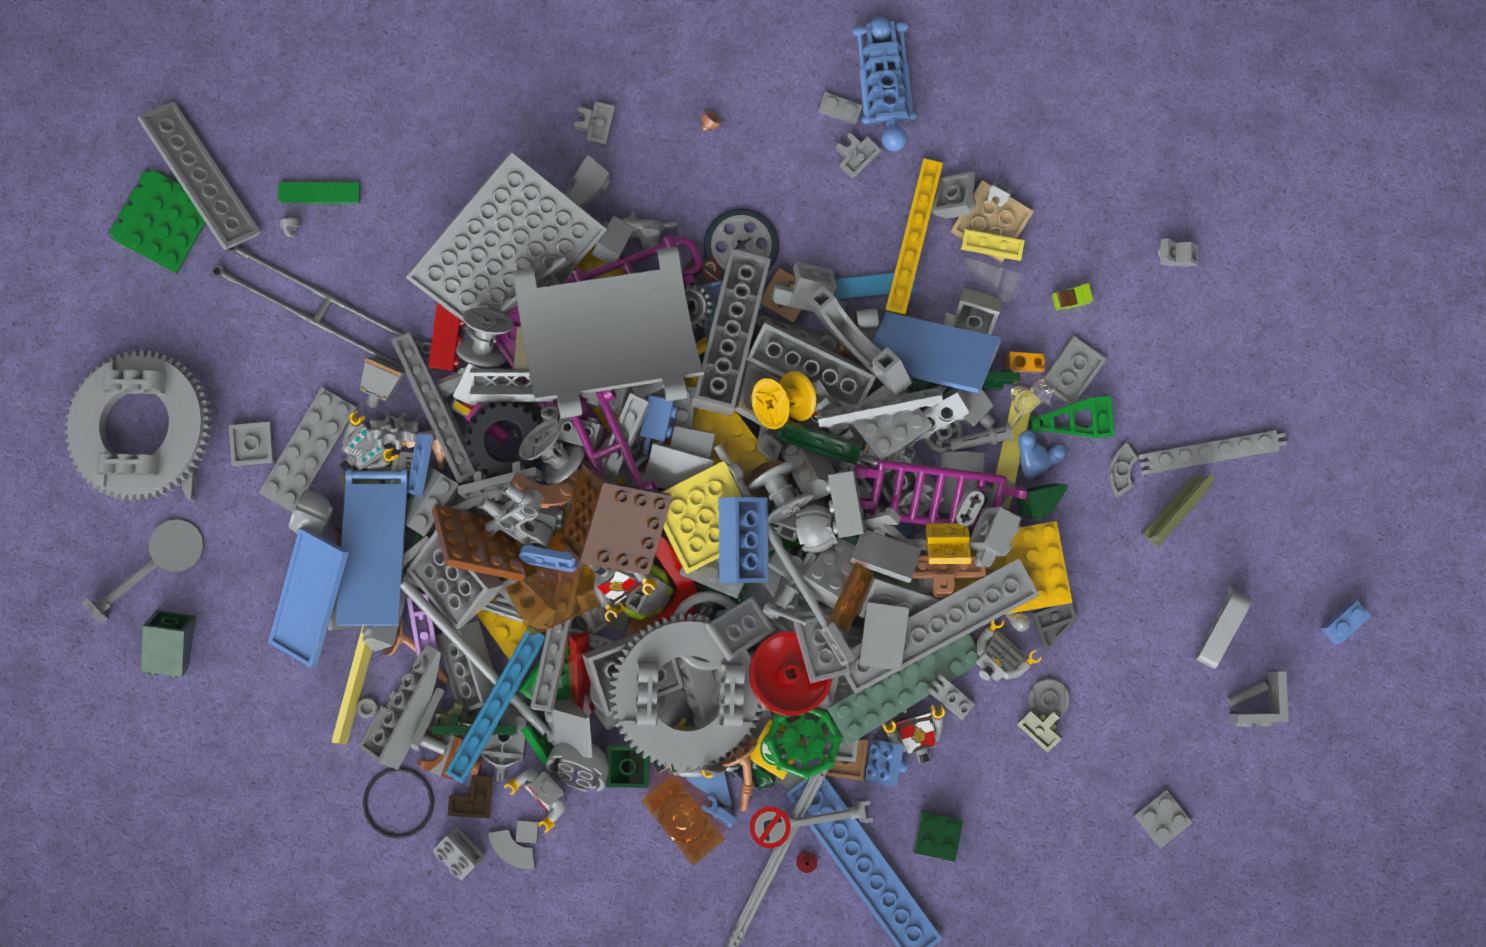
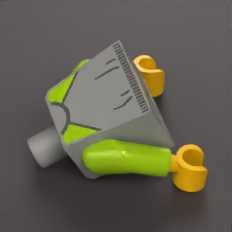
M652 563L647 578L654 579L657 582L656 589H652L651 594L646 595L642 590V585L628 596L625 602L627 606H624L621 601L617 603L619 606L616 608L619 613L625 612V615L639 620L652 615H660L673 598L671 595L673 588L668 586L669 579L666 572Z

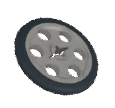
M744 208L728 210L716 217L706 230L703 243L705 259L715 258L721 276L724 278L731 249H736L771 259L769 272L779 254L777 231L773 224L757 211ZM746 223H753L756 227L755 231L747 233L744 230ZM728 224H732L736 228L735 232L731 235L726 234L724 231V227ZM758 239L766 240V248H757L756 241ZM738 241L742 243L748 241L745 244V250L741 248L736 249ZM724 242L727 245L726 251L718 252L715 248L716 244Z

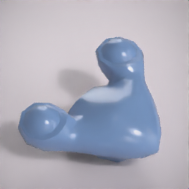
M1024 431L1019 435L1020 465L1026 479H1034L1040 476L1052 465L1063 461L1065 458L1066 449L1063 445L1057 444L1046 452V449L1036 442L1034 433Z

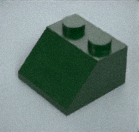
M1051 483L1024 489L1027 490L1026 499L1017 498L1019 514L1025 515L1027 518H1045L1047 513L1054 511L1068 489V484Z
M607 745L609 772L606 788H649L650 755L644 759L642 757L643 751L638 754L636 753V746L631 748L629 745Z

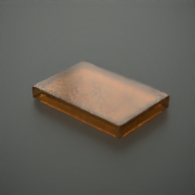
M855 562L829 617L831 622H834L835 625L845 631L849 630L874 576L862 564Z

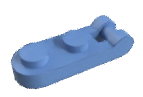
M534 545L523 546L519 553V558L530 565L567 572H574L578 568L577 560L568 550L560 552L551 548L544 549Z

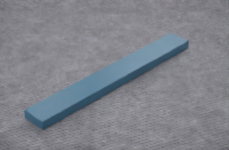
M895 273L835 279L837 287L833 296L838 300L889 295ZM915 281L913 282L911 293L916 292ZM764 286L762 296H763V294H764V292L766 291V289H767L768 286Z
M530 626L528 627L445 771L446 775L464 784L542 648L546 635Z

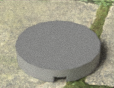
M1039 680L1029 691L1028 702L1030 709H1033L1040 716L1043 713L1048 715L1054 708L1062 716L1069 707L1070 697L1068 690L1057 680Z

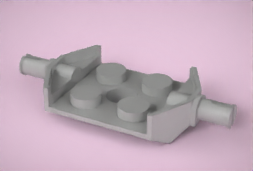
M511 702L501 718V725H517L518 735H510L509 740L506 742L501 741L498 735H491L481 754L484 759L496 766L495 781L504 782L505 769L524 759L525 736L521 730L527 726V719Z

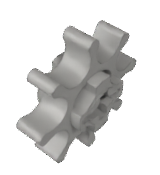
M385 412L384 420L370 419L371 429H367V439H377L378 448H383L385 444L391 443L396 445V449H401V441L415 442V432H418V421L408 422L407 413L394 418V416H390L389 412Z

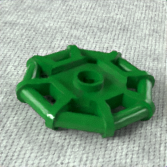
M819 708L808 712V714L820 718L817 723L811 719H805V714L799 715L800 719L790 724L786 719L791 716H783L776 713L773 715L774 719L764 744L767 745L778 771L782 770L808 780V778L829 768L832 769L835 766L834 762L840 744L843 742V737L840 735L829 711ZM824 722L831 734L830 737H825L820 727ZM780 725L786 728L782 739L776 738ZM800 736L809 738L807 746L798 743L801 739ZM825 743H832L828 756L826 757L822 754V751L825 747ZM776 745L783 746L787 755L783 759ZM817 758L822 762L811 768L808 767V762ZM789 760H797L802 763V769L788 764Z

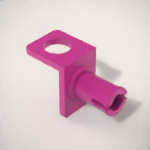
M477 403L476 406L466 416V419L470 421L469 419L471 418V416L474 415L477 412V410L483 406L480 403ZM497 422L492 424L486 434L490 433L501 444H504L511 435L500 427Z

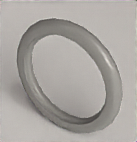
M699 592L683 601L675 611L674 617L678 620L679 614L685 616L693 606L702 602H716L728 610L737 604L730 597L719 592ZM695 656L680 657L685 663L696 669L716 670V667L708 660L699 659Z

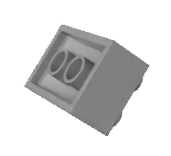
M571 698L555 701L553 712L545 711V719L549 723V729L546 731L548 741L554 746L560 743H567L576 748L583 757L592 758L589 717Z

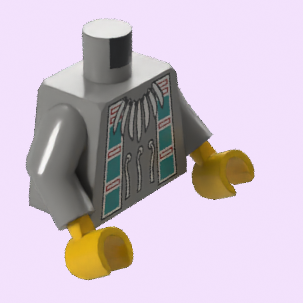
M358 410L350 414V422L342 441V451L348 457L339 465L345 472L346 469H353L355 466L361 471L383 470L392 460L398 459L399 455L392 456L391 452L394 447L386 449L385 446L378 448L377 439H367L368 428L363 423L360 425L365 420V416L363 415L358 419Z

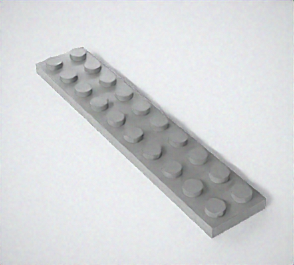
M1020 559L909 617L901 669L1039 596ZM862 643L852 648L856 659L849 663L851 673L845 675L855 694L899 671L859 665Z

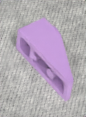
M423 590L419 591L429 601L427 594ZM407 595L418 658L427 644L437 649L433 621Z

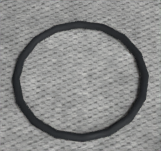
M399 767L398 770L394 768L385 769L373 777L365 789L363 799L364 814L371 827L381 835L395 839L411 837L422 830L431 818L434 806L432 789L425 778L412 769ZM397 771L411 773L420 779L428 790L430 801L428 814L422 824L409 833L399 835L386 833L377 827L369 816L367 807L369 791L376 780L387 773Z

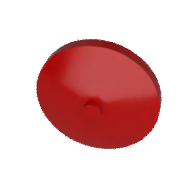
M794 631L780 632L764 640L754 651L749 664V682L755 697L764 707L779 715L799 716L812 711L823 702L831 687L832 678L810 683L798 638Z

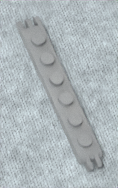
M1277 430L1141 454L1138 455V458L1140 460L1147 458V462L1140 463V467H1149V470L1141 471L1142 475L1280 451L1281 446L1288 445V441L1280 442L1279 438L1287 437L1286 433L1278 434Z

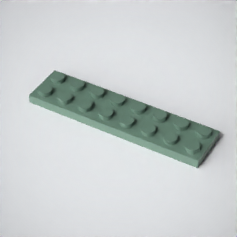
M968 633L857 694L852 692L827 707L846 744L850 745L930 695L927 689L929 687L933 690L936 689L932 682L941 683L937 678L939 674L951 682L978 665L976 663L978 658L977 647Z

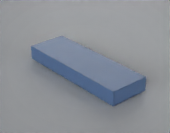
M417 432L407 493L423 496L434 435Z

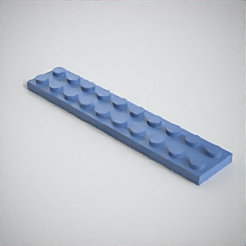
M810 778L801 781L786 792V795L795 807ZM824 778L805 817L848 809L826 778ZM850 818L809 825L896 947H933L942 940V937L856 819L850 820Z

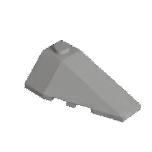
M587 155L573 177L575 179L573 188L567 189L565 194L583 208L596 198L602 190L606 191L611 183V180H609L610 174Z

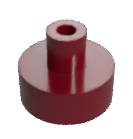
M802 852L798 855L796 864L801 872L810 873L815 870L817 859L811 852Z

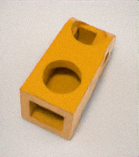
M1009 352L1006 354V369L1024 373L1044 372L1045 355Z

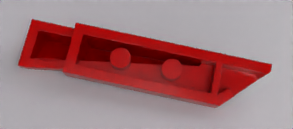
M583 632L568 635L569 652H567L571 699L589 717L594 710V703L590 696L591 680L582 654L589 651L590 633Z

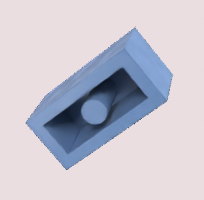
M1358 600L1350 601L1321 629L1334 644H1340L1366 622L1371 615Z

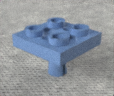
M872 739L865 780L897 787L899 772L904 773L908 768L907 761L902 759L904 745Z

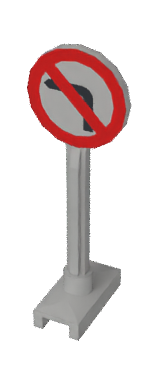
M864 799L855 800V806L848 807L847 810L789 819L785 812L777 807L766 806L758 809L752 815L749 822V832L757 845L764 848H776L788 839L790 830L794 827L850 818V820L858 819L859 822L863 823L873 822V817L866 816L868 810L864 807L870 805V801Z

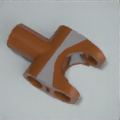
M429 730L427 735L449 743L444 755L440 754L434 761L418 759L417 765L433 774L453 779L446 775L445 771L464 738L458 736H434L432 730ZM478 758L470 772L471 774L478 775L484 758Z

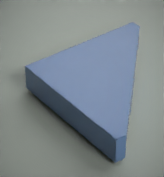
M725 772L720 775H714L711 778L705 776L686 777L687 781L714 797L725 806L732 807Z

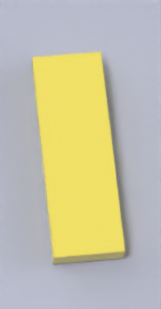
M965 229L961 250L1021 261L1025 240Z

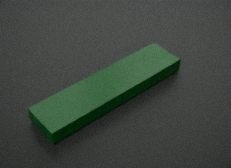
M278 182V203L360 204V183Z

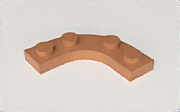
M577 468L568 478L552 485H540L517 472L510 482L523 491L536 490L540 492L544 497L541 508L561 506L573 498L581 469Z

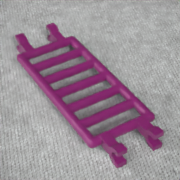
M880 460L877 468L862 464H855L854 468L856 477L875 478L871 499L859 497L861 508L868 509L870 516L875 515L877 511L885 469L897 470L890 508L896 513L905 472L918 473L909 514L897 513L901 517L900 522L922 525L958 523L955 518V510L962 499L966 479L978 480L976 488L980 489L982 494L984 493L986 482L998 483L992 508L1001 507L1003 495L1026 499L1027 490H1024L1023 485H1006L1007 478L1003 475L889 460ZM926 474L938 475L929 517L917 516ZM946 476L958 478L949 520L937 518ZM977 494L974 496L976 500H978ZM979 513L974 522L968 526L969 531L974 530Z

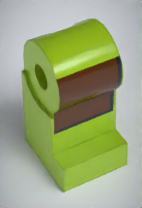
M1089 283L1075 288L1052 294L1055 311L1090 304L1093 301V296Z

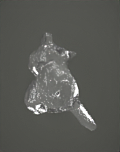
M1046 380L1036 381L1030 389L1021 385L1015 386L1009 396L1013 401V407L1016 411V414L1010 421L1011 429L1014 428L1023 415L1032 412L1039 404L1046 403L1048 406H1051V396L1055 391V387L1047 386Z

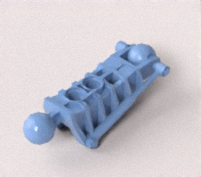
M877 16L870 22L865 23V27L854 26L852 29L853 35L857 36L860 59L859 74L864 114L861 117V121L863 124L868 125L886 122L887 129L882 134V143L889 151L896 152L901 150L907 143L906 132L899 126L898 120L899 122H905L917 118V113L913 110L909 64H907L904 32L907 31L908 24L906 21L894 24V20ZM895 31L899 32L900 44L896 40ZM866 34L867 46L863 49L862 36ZM889 37H890V39H891V42H884V43H873V42H872V39H873L874 41H878V42L885 41V40H887ZM888 64H893V70H888ZM883 65L884 70L876 72L875 66ZM883 82H890L891 85H885ZM892 100L894 103L889 104L885 101Z

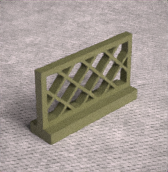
M1195 473L1142 535L1158 548L1211 488L1210 484L1215 477L1209 474L1201 478Z

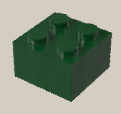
M920 810L912 852L955 862L963 820Z

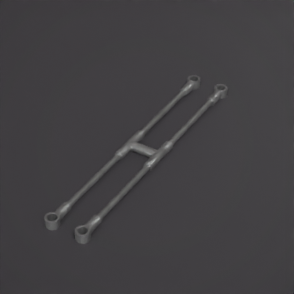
M236 245L233 250L227 249V251L236 253L246 259H251L323 298L324 300L315 317L299 311L239 280L238 277L225 271L222 266H213L211 271L215 277L238 284L292 312L309 324L329 334L332 333L387 363L404 370L401 362H396L335 330L334 327L322 321L332 303L357 314L397 336L404 334L348 305L344 300L269 264L239 245ZM221 268V273L216 275V269ZM413 337L417 348L424 354L430 355V351L425 352L424 347L426 345L431 346V343L423 342Z

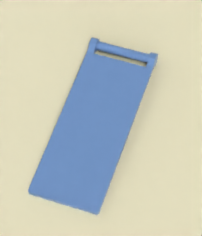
M346 469L341 548L349 553L338 589L336 624L338 626H398L401 588L399 585L402 583L409 470L354 471L353 469ZM401 479V484H353V480Z

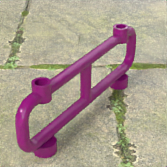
M669 235L662 239V244L584 273L582 269H577L571 272V278H568L562 284L586 281L621 267L624 268L626 274H633L634 270L631 264L658 254L657 249L685 245L688 247L694 260L692 267L681 271L684 288H686V285L696 283L693 275L701 269L702 259L697 246L691 239L686 237L674 239L673 235Z
M615 390L595 392L615 436L616 443L595 452L580 416L569 417L572 418L592 467L607 480L599 459L621 450L636 487L658 491L652 479L643 482L609 404V401L617 398Z

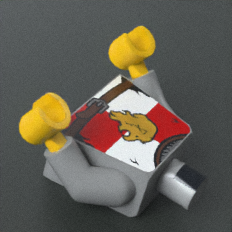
M599 566L592 567L595 572V581L593 583L595 593L601 606L607 610L605 619L608 622L612 620L609 613H613L616 619L619 615L618 609L612 607L611 603L616 605L642 585V590L646 595H650L652 589L655 590L657 587V582L654 579H648V575Z
M941 704L939 710H935L934 705H932V713L929 712L898 722H894L891 718L889 725L883 723L882 727L886 731L890 743L904 745L903 752L907 754L916 752L919 764L930 761L928 748L936 746V742L940 740L943 730V716L945 714L943 704Z
M529 768L516 778H511L504 788L507 786L511 787L513 790L510 794L513 795L522 785L548 813V816L538 824L539 827L543 824L546 826L544 831L546 833L555 826V821L558 820L566 809L564 792L545 771Z

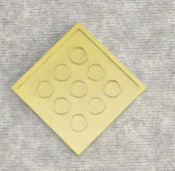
M721 461L662 491L672 495L663 529L686 574L719 558V498L742 497L725 461Z

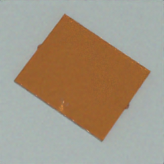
M579 566L574 572L547 568L523 579V581H518L505 587L509 598L516 608V613L521 617L531 637L600 606L599 600Z

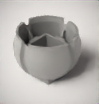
M304 490L297 502L299 508L294 509L289 529L293 530L296 534H298L299 528H306L317 535L325 534L334 514L333 508L329 500L321 493Z
M810 505L798 510L797 516L800 518L796 519V528L799 542L804 544L802 549L805 552H823L833 544L838 543V534H834L832 523L836 521L835 514L831 513L830 509L820 505Z

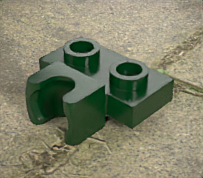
M989 369L981 389L983 391L989 389L1000 391L1004 389V385H1014L1020 381V372H1013L1012 369L993 372V369Z

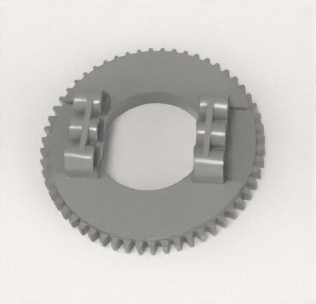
M143 350L140 353L132 351V355L128 352H125L124 356L117 354V360L110 357L109 362H102L103 366H96L95 372L90 371V376L88 378L84 377L85 382L79 384V390L74 392L75 398L70 400L73 403L71 406H68L70 412L66 415L68 422L65 423L68 426V430L65 431V434H68V438L65 439V442L69 443L67 450L72 452L69 457L74 459L72 464L78 466L76 471L82 473L81 477L87 479L86 483L93 485L92 488L99 490L100 493L106 494V496L136 502V500L144 501V499L152 500V496L160 498V493L167 495V489L174 491V485L182 486L180 479L187 481V473L190 475L194 474L191 468L199 467L196 460L203 461L200 453L207 452L203 449V446L209 445L205 438L211 437L210 434L206 433V430L212 429V426L207 425V422L212 421V418L207 416L212 410L205 408L210 402L204 400L208 395L202 392L204 387L198 385L200 380L194 378L195 374L189 372L190 369L185 367L184 364L177 362L176 359L158 352L155 354L152 351H148L147 353ZM127 394H156L166 406L169 417L168 432L162 445L152 455L115 453L108 443L106 436L108 415L114 404Z
M679 614L678 620L671 615L670 622L663 617L661 625L655 620L654 628L649 624L646 625L648 632L640 629L641 637L633 635L635 643L628 641L627 644L630 648H622L625 656H617L621 664L614 663V667L618 671L611 672V675L616 679L609 680V683L615 686L609 689V693L614 694V696L609 697V701L615 703L610 706L611 710L616 711L612 714L613 719H618L615 725L617 727L622 726L619 729L620 734L626 733L623 737L624 740H631L629 746L631 748L636 746L635 751L637 754L643 751L642 757L645 759L650 755L649 761L653 763L657 759L658 766L665 762L666 768L673 764L675 770L678 769L679 765L682 766L683 770H686L687 765H690V768L694 770L695 765H699L701 769L704 763L711 766L712 760L719 763V757L722 756L726 759L727 752L733 754L734 747L740 748V741L746 742L744 736L746 734L751 736L750 727H756L752 721L759 720L755 713L762 712V709L757 706L761 703L755 697L749 682V664L754 651L745 650L728 662L705 628L709 623L708 616H704L701 621L699 614H696L694 620L691 614L687 615L686 620L682 614ZM697 656L711 662L720 674L719 709L710 720L700 726L688 729L670 726L663 722L656 712L658 708V671L667 662L677 657Z

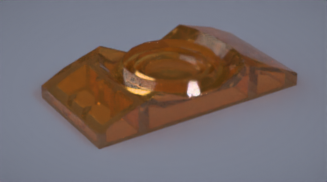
M674 774L641 800L693 866L725 840L714 823Z

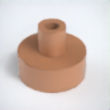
M705 110L701 116V121L704 123L702 129L705 131H709L710 128L716 130L722 123L721 118L711 110Z

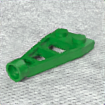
M1110 395L1089 397L1042 415H1032L1029 417L1031 432L1041 430L1089 438L1114 436ZM1089 409L1091 411V426L1085 428L1075 425L1074 415L1076 412ZM1068 414L1069 426L1056 427L1054 425V417ZM1040 419L1043 421V425H1042L1041 427H1040Z

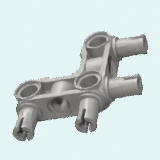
M508 482L503 487L502 494H505L512 500L499 505L486 496L480 501L479 508L493 516V520L485 525L487 532L495 534L499 530L504 531L521 542L518 547L519 551H521L523 546L527 545L548 549L553 531L543 523L534 520L538 516L544 499L540 492L536 490L523 491L511 482Z

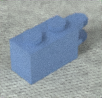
M648 396V400L651 403L643 419L640 436L646 437L643 454H649L652 439L658 440V443L663 445L668 441V438L671 439L673 434L671 422L672 418H676L678 406H675L676 401L668 402L665 398Z

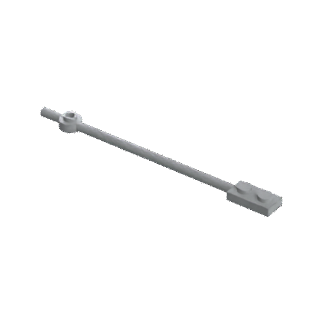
M721 444L714 448L721 461H725L743 497H753L743 481L744 470L742 466L731 461ZM768 523V538L823 627L820 631L841 666L855 660L854 651L843 639L841 629L834 622L832 624L829 623L771 525Z

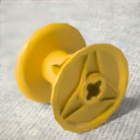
M790 371L784 374L779 383L774 379L768 378L758 381L753 388L751 396L755 416L761 424L769 429H778L784 426L789 417L796 421L807 420L812 416L816 407V393L813 384L807 376L799 371Z

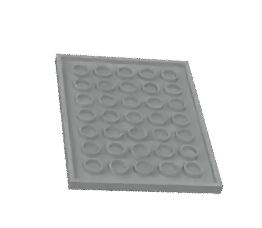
M510 151L406 274V278L463 322V313L471 308H490L507 314L501 310V307L505 305L504 302L508 298L516 296L512 271L533 268L536 279L540 272L547 271L552 267V263L556 259L565 257L572 264L557 276L562 283L571 270L576 267L607 231V228L513 151Z

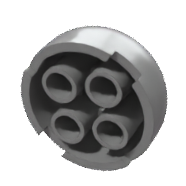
M592 742V758L583 757L576 748L567 743H560L552 749L545 767L548 773H555L559 777L558 781L586 792H588L589 788H596L597 791H601L607 780L609 762L606 754ZM578 767V777L576 782H573L571 780Z

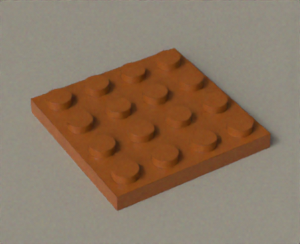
M434 505L432 515L445 566L523 581L526 575L522 561L519 558L515 538L502 530L497 531L495 534H490V532L486 531L485 525L487 522L492 521L493 517L471 513L466 510L461 511L448 506Z

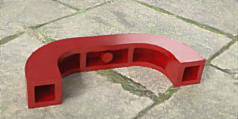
M661 535L655 556L674 584V595L671 602L660 615H656L662 624L663 617L670 622L671 615L674 616L680 604L697 592L694 581L680 575L682 565L672 545ZM696 605L693 606L686 613V615L684 616L685 620L688 614L693 615Z

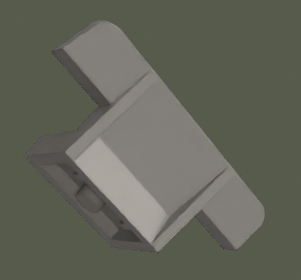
M796 261L793 266L796 278L793 288L775 284L772 300L777 304L814 312L807 298L822 285L832 295L834 294L837 286L833 270ZM837 299L838 303L845 311L847 307L846 301Z

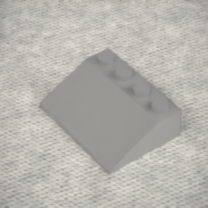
M437 530L407 569L409 574L456 631L460 630L484 608L504 585L494 575L445 566Z
M639 632V633H636V634H633V635H636V636H638V637H641L640 632ZM633 635L582 654L588 675L606 717L616 712L610 709V706L615 703L609 701V697L614 696V694L609 693V689L615 686L611 685L609 680L616 679L611 675V672L618 671L614 667V663L621 664L617 656H625L622 648H630L627 644L628 641L635 643ZM675 659L667 662L658 671L659 686L657 697L684 687Z

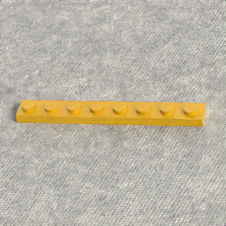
M923 158L886 312L902 316L906 314L943 165L942 162Z

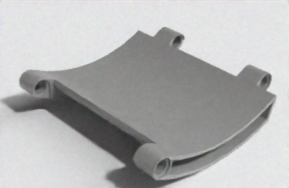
M677 247L656 250L659 259V270L537 288L533 268L512 271L535 402L557 399L560 418H569L582 415L579 398L581 394L662 382V388L664 387L666 401L687 399L684 378L702 376L703 369L691 326Z

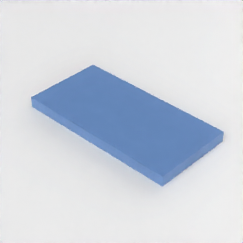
M886 312L872 343L881 351L888 347L901 360L908 376L911 378L980 393L1000 346L1001 339L992 335Z
M299 528L268 643L313 668L317 667L349 552L306 528Z

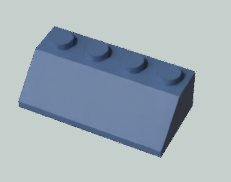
M719 498L720 583L768 582L767 498Z

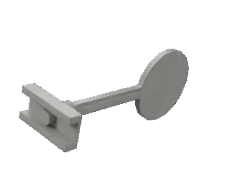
M180 519L168 520L159 525L152 533L149 541V554L152 560L105 598L102 597L96 603L87 598L81 604L92 612V617L103 624L108 619L104 611L110 607V604L159 566L163 570L170 572H181L193 567L201 558L203 551V539L200 532L190 522Z

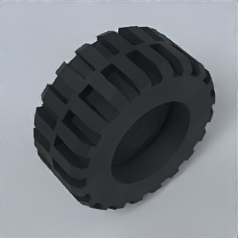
M492 401L480 407L469 419L464 437L466 451L476 468L487 476L496 477L512 473V463L518 461L524 464L525 469L536 466V462L541 458L540 456L536 459L524 460L518 453L512 458L500 459L493 456L485 444L487 430L498 421L508 420L516 423L521 428L524 439L537 425L541 424L535 414L524 405L512 401Z

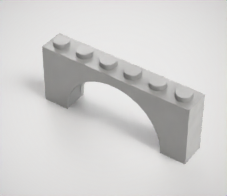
M823 285L807 298L820 323L896 397L912 383L901 360L888 347L883 351L876 347L852 322L837 299Z

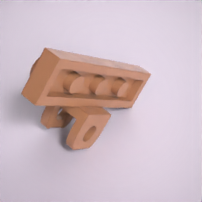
M919 556L912 578H933V594L935 598H946L953 594L955 578H984L986 574L985 567H977L975 564L976 556H971V564H929L928 556Z

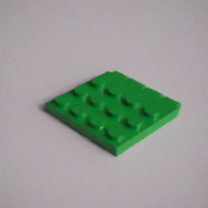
M144 170L137 183L143 185L142 188L135 186L127 199L133 204L131 206L126 203L124 204L117 216L123 220L122 223L114 221L108 233L114 236L112 240L178 274L206 222L180 184L154 170L150 173Z

